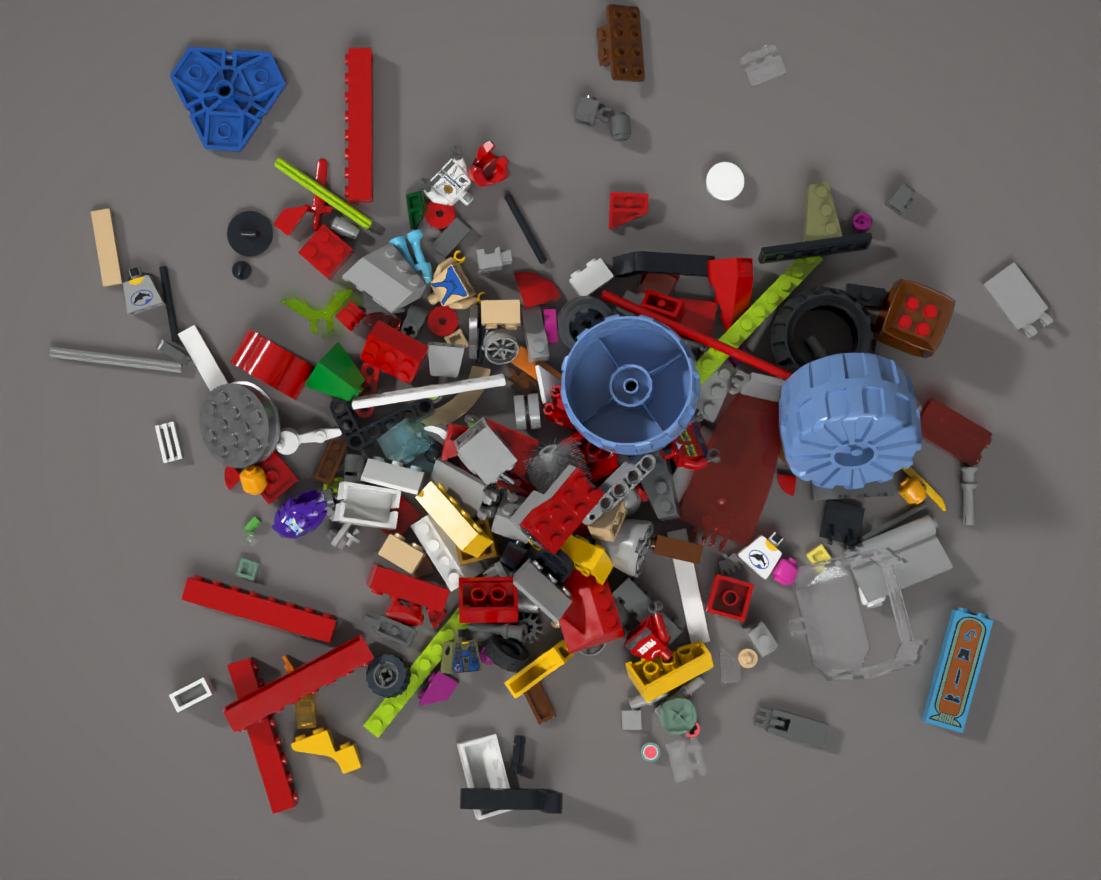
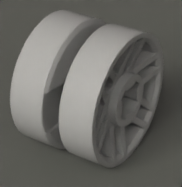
M538 393L528 394L527 403L525 402L524 395L514 396L517 430H527L528 421L531 429L541 428Z

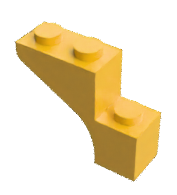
M563 639L545 651L541 656L525 665L504 684L516 699L548 674L565 664L574 656V653H568L565 640Z
M323 727L312 731L313 734L307 737L305 734L299 735L291 743L294 751L325 755L333 758L339 764L343 774L363 766L356 744L350 745V742L339 745L337 750L329 728L325 730Z

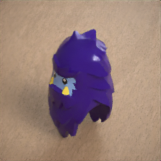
M312 489L297 495L293 499L289 498L285 505L282 504L280 510H277L272 529L282 538L296 539L306 535L309 531L315 530L322 523L328 512L325 510L328 503L324 501V493Z

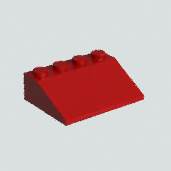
M576 568L560 585L561 587L565 586L572 593V603L559 620L569 654L625 637L607 579L601 585L596 582L597 579L590 574L589 577H586Z

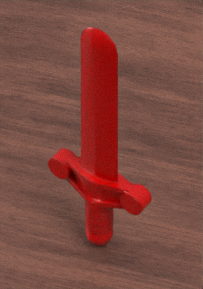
M320 159L317 162L315 181L326 188L328 162L325 159ZM314 194L313 205L305 204L304 206L310 207L307 212L314 214L313 230L317 232L321 225V215L332 213L333 208L331 206H324L325 201Z

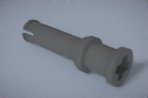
M511 622L504 624L471 623L476 624V626L468 625L469 631L502 635L504 639L516 638L521 642L525 641L528 631L526 624L519 626L513 625Z

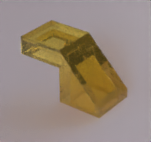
M315 693L312 695L307 694L301 697L302 699L299 702L295 703L297 729L317 727Z

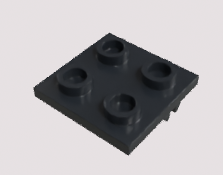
M827 499L819 537L826 538L828 545L833 544L832 540L843 542L846 544V549L851 550V545L857 544L865 508Z

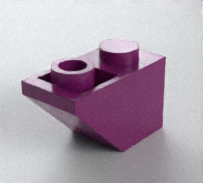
M441 670L438 673L433 672L428 680L431 683L428 689L423 688L418 696L421 699L418 704L423 706L448 700L459 681L447 673H441Z

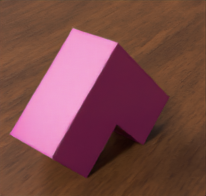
M545 309L544 322L547 342L556 343L558 342L556 309Z

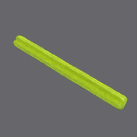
M281 157L275 161L274 166L363 228H370L373 223L370 218Z

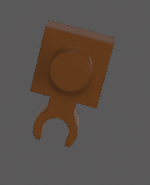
M509 367L508 369L513 372V375L511 377L505 375V379L513 381L514 383L511 388L520 395H524V398H527L528 394L532 392L538 383L524 372L518 376L515 370Z

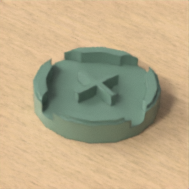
M673 696L662 703L658 717L660 724L666 731L673 735H682L688 733L695 726L698 714L696 707L689 699L683 696Z

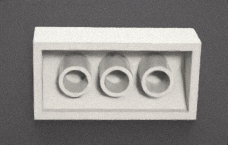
M430 514L411 525L412 530L451 592L459 587V578L475 577L485 571L480 562L460 565L455 543Z

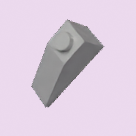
M537 305L528 309L520 307L528 363L548 361V342L540 306Z

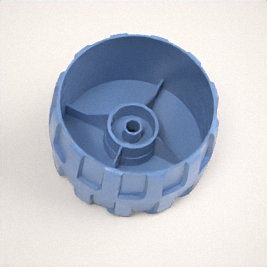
M617 314L606 317L605 321L590 329L586 328L576 337L578 341L571 349L569 355L564 357L562 363L560 393L570 421L583 437L595 446L612 453L640 455L655 452L666 447L686 430L698 406L700 374L691 349L673 329L649 316H620ZM629 382L637 384L636 389L632 392L626 389Z
M863 352L829 355L800 367L784 382L781 388L779 428L784 455L792 473L803 481L811 480L815 486L833 489L835 485L843 486L845 489L863 488L866 483L873 481L883 483L892 479L894 473L900 469H908L914 463L913 456L916 451H920L922 448L920 412L912 380L906 375L903 367L893 360Z

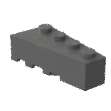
M660 450L650 452L649 454L653 455L656 459V465L640 482L658 519L664 522L681 518L669 459H662Z
M625 577L611 593L641 623L650 615L654 616V613L648 611V606L653 603L652 600L654 598L648 591L643 593L638 588L641 584L634 577L631 579ZM663 608L659 612L663 615L665 625L671 637L669 646L682 631L679 629L681 625L674 618L670 620L666 616L668 612Z

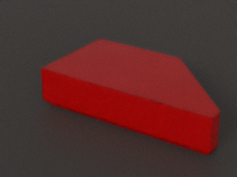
M302 206L284 209L273 225L287 236H290L310 207Z

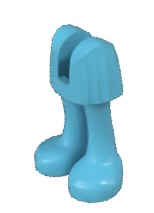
M422 229L412 231L406 235L412 246L417 261L416 265L409 252L405 236L391 239L389 244L392 243L400 251L401 255L415 272L422 270V276L425 278L426 283L432 282L433 272L431 263L426 262L420 245V240L423 237Z

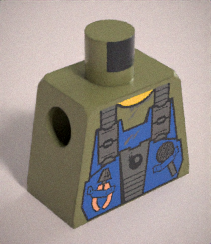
M454 629V641L443 643L441 673L453 674L482 671L477 641L466 640L465 629Z

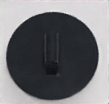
M245 211L239 213L231 220L227 229V238L230 246L238 254L253 257L262 254L268 249L272 242L273 230L269 220L264 215L255 211Z

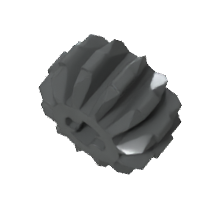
M521 613L522 619L518 616L519 623L512 622V624L521 626L527 622L528 625H532L533 629L530 628L531 631L527 632L526 638H529V642L533 643L532 636L539 639L540 636L536 632L543 633V629L537 628V626L543 625V622H535L539 615L532 619V613H528V617L525 616V613Z

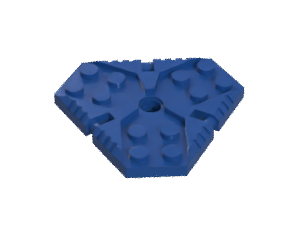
M189 47L170 74V78L185 109L189 110L191 114L189 117L206 150L242 152L261 124L263 115L268 114L277 98L287 86L271 52L234 50L233 53H227L226 49ZM227 60L233 61L232 66L227 65ZM225 88H230V93L228 95H221L222 91ZM202 105L203 109L197 111L196 107ZM253 108L257 110L255 115L250 113Z

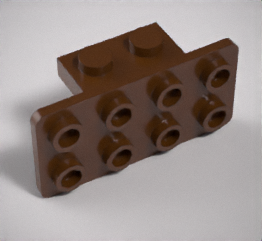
M609 4L606 6L607 24L597 28L596 34L599 65L604 67L611 65V77L614 81L643 82L645 74L639 8Z

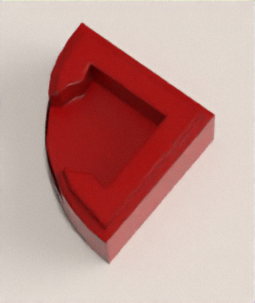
M227 466L224 479L229 490L240 481V472L236 468Z
M777 474L780 488L786 494L794 496L797 477Z
M639 482L636 488L642 501L645 502L649 498L641 482Z
M444 610L443 612L437 611V614L428 612L429 621L435 629L447 612Z

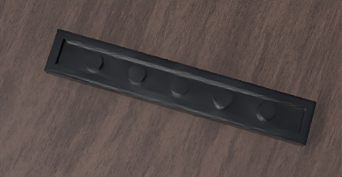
M871 233L762 247L758 260L760 264L867 250L872 241Z

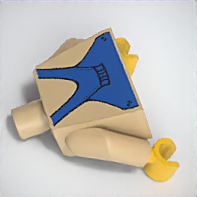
M456 251L453 258L450 257L437 266L433 275L434 280L430 283L434 292L427 296L432 305L440 301L443 307L467 309L471 305L481 304L479 297L485 294V292H480L477 297H474L476 293L460 266L464 262L465 256L462 259L456 258L461 251Z

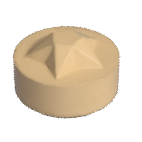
M745 648L739 652L738 662L741 666L751 668L756 665L758 657L755 651Z

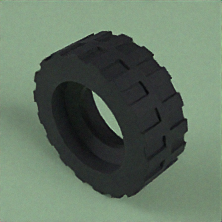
M493 634L484 649L490 661L508 672H519L529 658V652L521 642L515 638L504 639L502 635Z

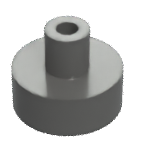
M332 488L324 490V499L328 503L327 507H336L338 492L334 493Z

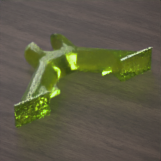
M352 289L336 291V295L329 298L327 306L323 310L317 311L307 306V302L299 301L298 298L281 300L280 302L308 319L311 332L317 335V322L320 319L326 321L328 332L333 330L332 316L354 291Z

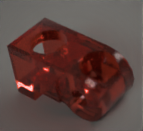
M375 312L367 315L364 325L374 327L377 321L380 320L399 331L403 320L389 314L386 315L384 312Z

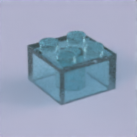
M405 418L377 439L386 458L401 463L413 461L417 454L427 451L430 445L434 443L433 438L423 431V428L426 427L425 424L409 418Z

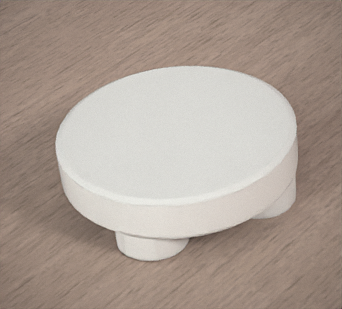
M721 162L714 165L706 177L707 191L718 200H733L741 193L744 187L743 172L737 165L730 162Z

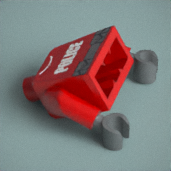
M659 600L648 606V611L654 613V616L650 615L634 629L630 624L623 626L625 637L622 638H626L624 646L633 655L642 657L647 661H652L658 655L667 661L673 654L667 647L671 637L665 625L663 615L659 612L663 609V604Z

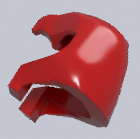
M488 141L479 147L474 162L468 171L471 181L481 188L502 182L511 174L507 168V164L510 162L507 157L503 155L499 159L491 152L496 146L492 141Z

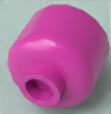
M790 557L788 559L780 558L771 571L773 574L772 578L783 586L786 584L792 585L800 574V570L797 567L798 563Z

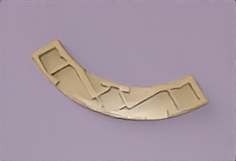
M472 366L468 379L490 376L491 369ZM484 389L458 393L451 401L436 408L430 417L402 431L423 432L424 427L438 424L446 426L448 423L458 420L475 405ZM406 412L404 415V420L406 421L413 418L412 412Z

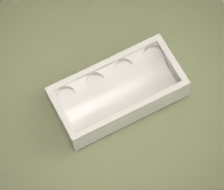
M496 734L457 743L468 788H510ZM473 809L477 820L511 811Z

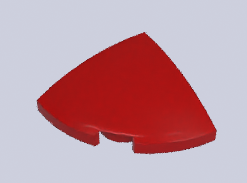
M534 272L514 273L525 309L562 298L557 287L549 279H545Z

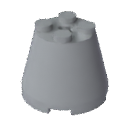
M624 519L614 542L594 539L596 542L593 545L598 544L606 549L605 552L615 568L629 576L638 577L646 562L645 558L651 538H653L654 524L648 520Z

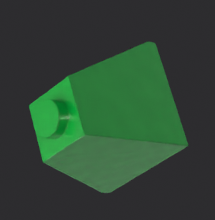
M337 342L318 362L305 386L350 401L353 396L358 397L364 388L361 386L365 379L342 345Z

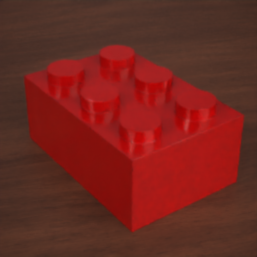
M378 320L368 334L360 359L411 385L421 370L429 347Z

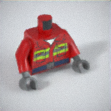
M698 408L686 430L669 443L668 447L660 449L663 460L673 458L677 467H684L695 471L709 465L711 461L718 463L721 459L718 455L713 457L719 451L715 448L708 450L698 425L694 424L695 421L700 422L703 420L702 414L695 417L700 411Z

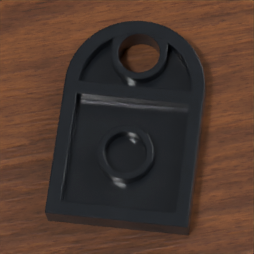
M541 548L531 559L532 561L537 560L544 567L542 569L544 572L555 576L558 580L556 583L559 585L575 570L573 561L561 549L556 554H553Z

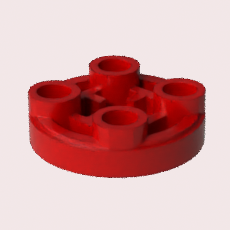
M392 601V604L386 609L385 614L390 619L409 626H420L423 624L424 616L421 613L422 609L420 607L411 606L410 608L403 606L402 602Z

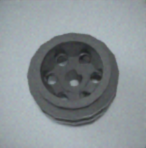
M590 295L578 296L569 300L561 308L557 318V331L562 342L571 350L578 341L576 337L583 330L594 327L605 321L606 317L613 316L611 309L601 299ZM588 308L587 313L581 312L582 309ZM600 313L601 317L599 319H595L594 314ZM573 315H574V316H575L574 322H570L571 318H572ZM583 320L589 321L586 327L584 325L580 326ZM572 330H577L576 336H571Z

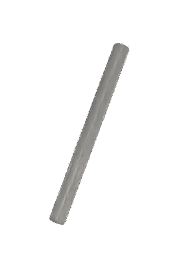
M51 347L49 351V356L53 358L181 373L183 367L180 362L66 348Z

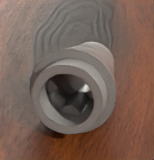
M336 216L330 230L334 231V234L356 239L360 230L342 216L341 218Z

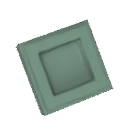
M241 557L236 576L255 581L261 562Z

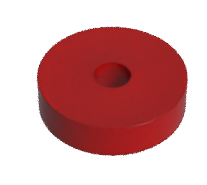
M430 201L425 214L427 223L438 230L446 229L455 219L454 206ZM443 211L444 215L442 217H438L437 212Z
M438 306L428 315V327L436 336L445 337L457 329L458 317L450 307ZM445 318L446 324L441 325L439 320Z

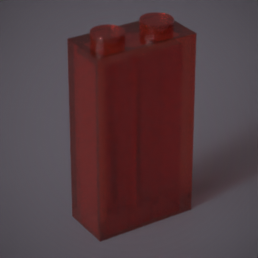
M934 398L927 401L920 413L922 440L968 467H973L974 464L977 465L982 458L980 454L984 448L987 449L992 441L990 437L993 433Z

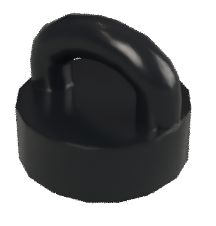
M238 261L233 265L232 273L239 280H247L252 274V269L247 262Z

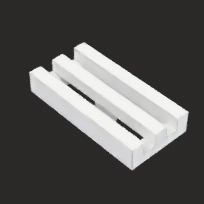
M175 422L156 425L155 429L163 463L183 459ZM168 427H171L178 455L176 457L174 456ZM161 429L164 430L170 458L167 457Z

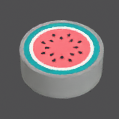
M654 742L645 743L641 747L643 759L648 762L656 761L660 756L659 746Z

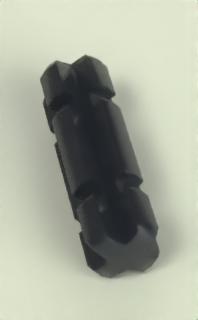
M515 735L514 737L516 745L513 746L512 762L514 763L511 764L512 773H522L523 765L521 763H523L525 749L523 744H525L526 737L523 735Z

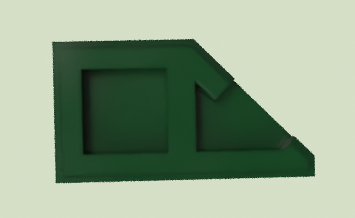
M424 191L406 194L410 229L412 230L418 228L427 212Z

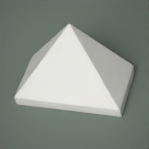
M537 365L535 369L542 404L545 405L552 397L551 390L556 391L552 387L560 385L561 381Z

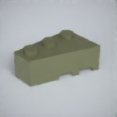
M828 181L809 185L806 189L803 242L842 237Z

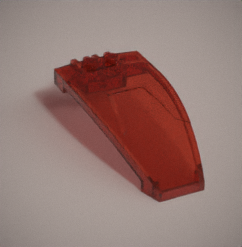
M738 392L725 411L707 443L708 450L715 448L719 451L713 457L718 455L721 458L720 462L714 463L711 461L709 465L697 471L694 470L679 507L681 518L677 519L694 525L690 537L691 540L696 538L698 529L701 528L705 530L701 538L702 544H705L709 533L712 532L708 543L709 547L714 545L717 535L723 537L719 545L720 551H723L728 539L746 546L749 545L767 500L781 446L779 402Z

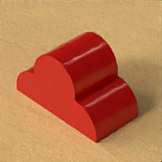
M250 329L230 363L294 400L298 399L307 380L315 369L314 366Z

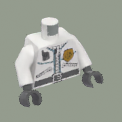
M455 145V154L453 150H448V154L454 157V160L451 158L431 180L429 178H421L424 186L419 183L417 188L424 190L433 203L453 206L460 200L468 206L474 199L467 192L470 188L471 179L468 175V167L463 156H461L462 148Z

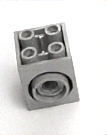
M484 417L454 441L461 461L474 475L478 474L486 485L498 481L501 477L500 475L504 471L511 470L516 465L515 462L518 461L512 449Z

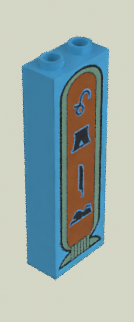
M958 607V610L952 609L921 720L963 733L993 620L988 619L989 615L977 612L975 616L969 614L970 610Z

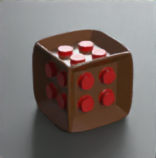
M904 279L895 281L886 296L883 308H881L874 326L877 340L910 355L922 358L933 356L950 322L955 307V300L937 290L914 281Z

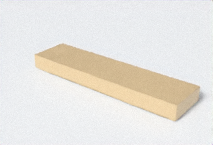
M111 209L91 211L103 287L123 284Z

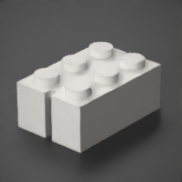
M346 481L339 483L337 500L341 502L336 504L334 521L394 530L396 529L398 512H390V509L399 508L401 491Z

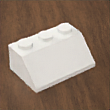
M374 456L373 459L368 458L361 481L416 495L421 492L425 472H421V467L411 465L409 469L403 467L404 463L392 460V464L384 462L385 458Z

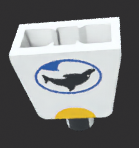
M776 532L768 540L760 535L736 555L766 580L782 555L776 547L783 538Z

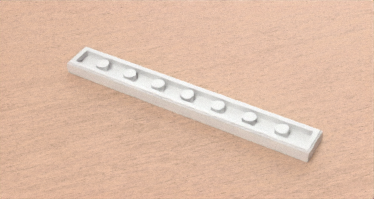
M498 374L353 397L352 407L353 409L504 386L506 385L505 375Z

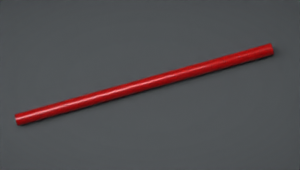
M607 290L602 292L601 299L637 315L652 317L677 333L786 381L793 374Z

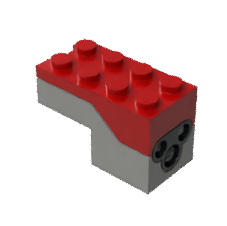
M568 465L545 494L533 490L509 521L534 545L556 554L605 493L599 487L594 486L585 477L586 474L580 468Z

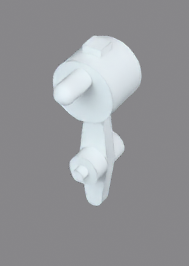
M286 427L280 430V438L276 444V449L281 454L289 455L294 453L301 443H323L325 440L338 437L342 433L339 428H318L314 431L298 434L295 429Z

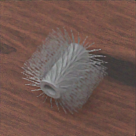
M566 442L563 446L562 443L557 445L553 443L554 445L548 444L549 446L542 448L539 454L530 455V457L536 456L538 458H531L533 462L530 464L535 466L532 469L536 468L531 472L536 471L535 473L538 474L535 476L539 475L536 477L539 478L536 481L542 479L539 482L544 484L539 489L543 487L542 489L547 488L548 490L568 465L578 466L576 464L579 462H576L577 460L574 459L579 456L573 458L576 456L570 451L573 448L568 449L566 446L569 442Z

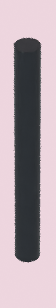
M511 194L507 195L504 199L539 263H545L547 260Z
M161 266L159 270L172 342H179L167 266Z

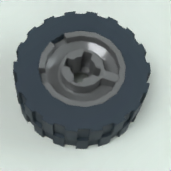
M392 654L377 656L369 664L368 671H366L368 687L372 689L373 693L385 698H395L398 695H402L407 690L408 685H410V667L407 666L406 661L402 660V658ZM387 673L391 675V678L386 679Z

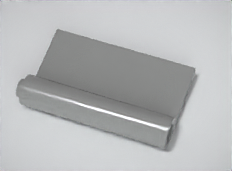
M924 516L853 545L851 550L843 549L845 559L867 603L953 568L936 536L938 525L934 517Z

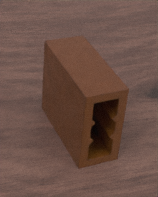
M656 534L655 538H651L649 549H652V554L700 564L704 545Z

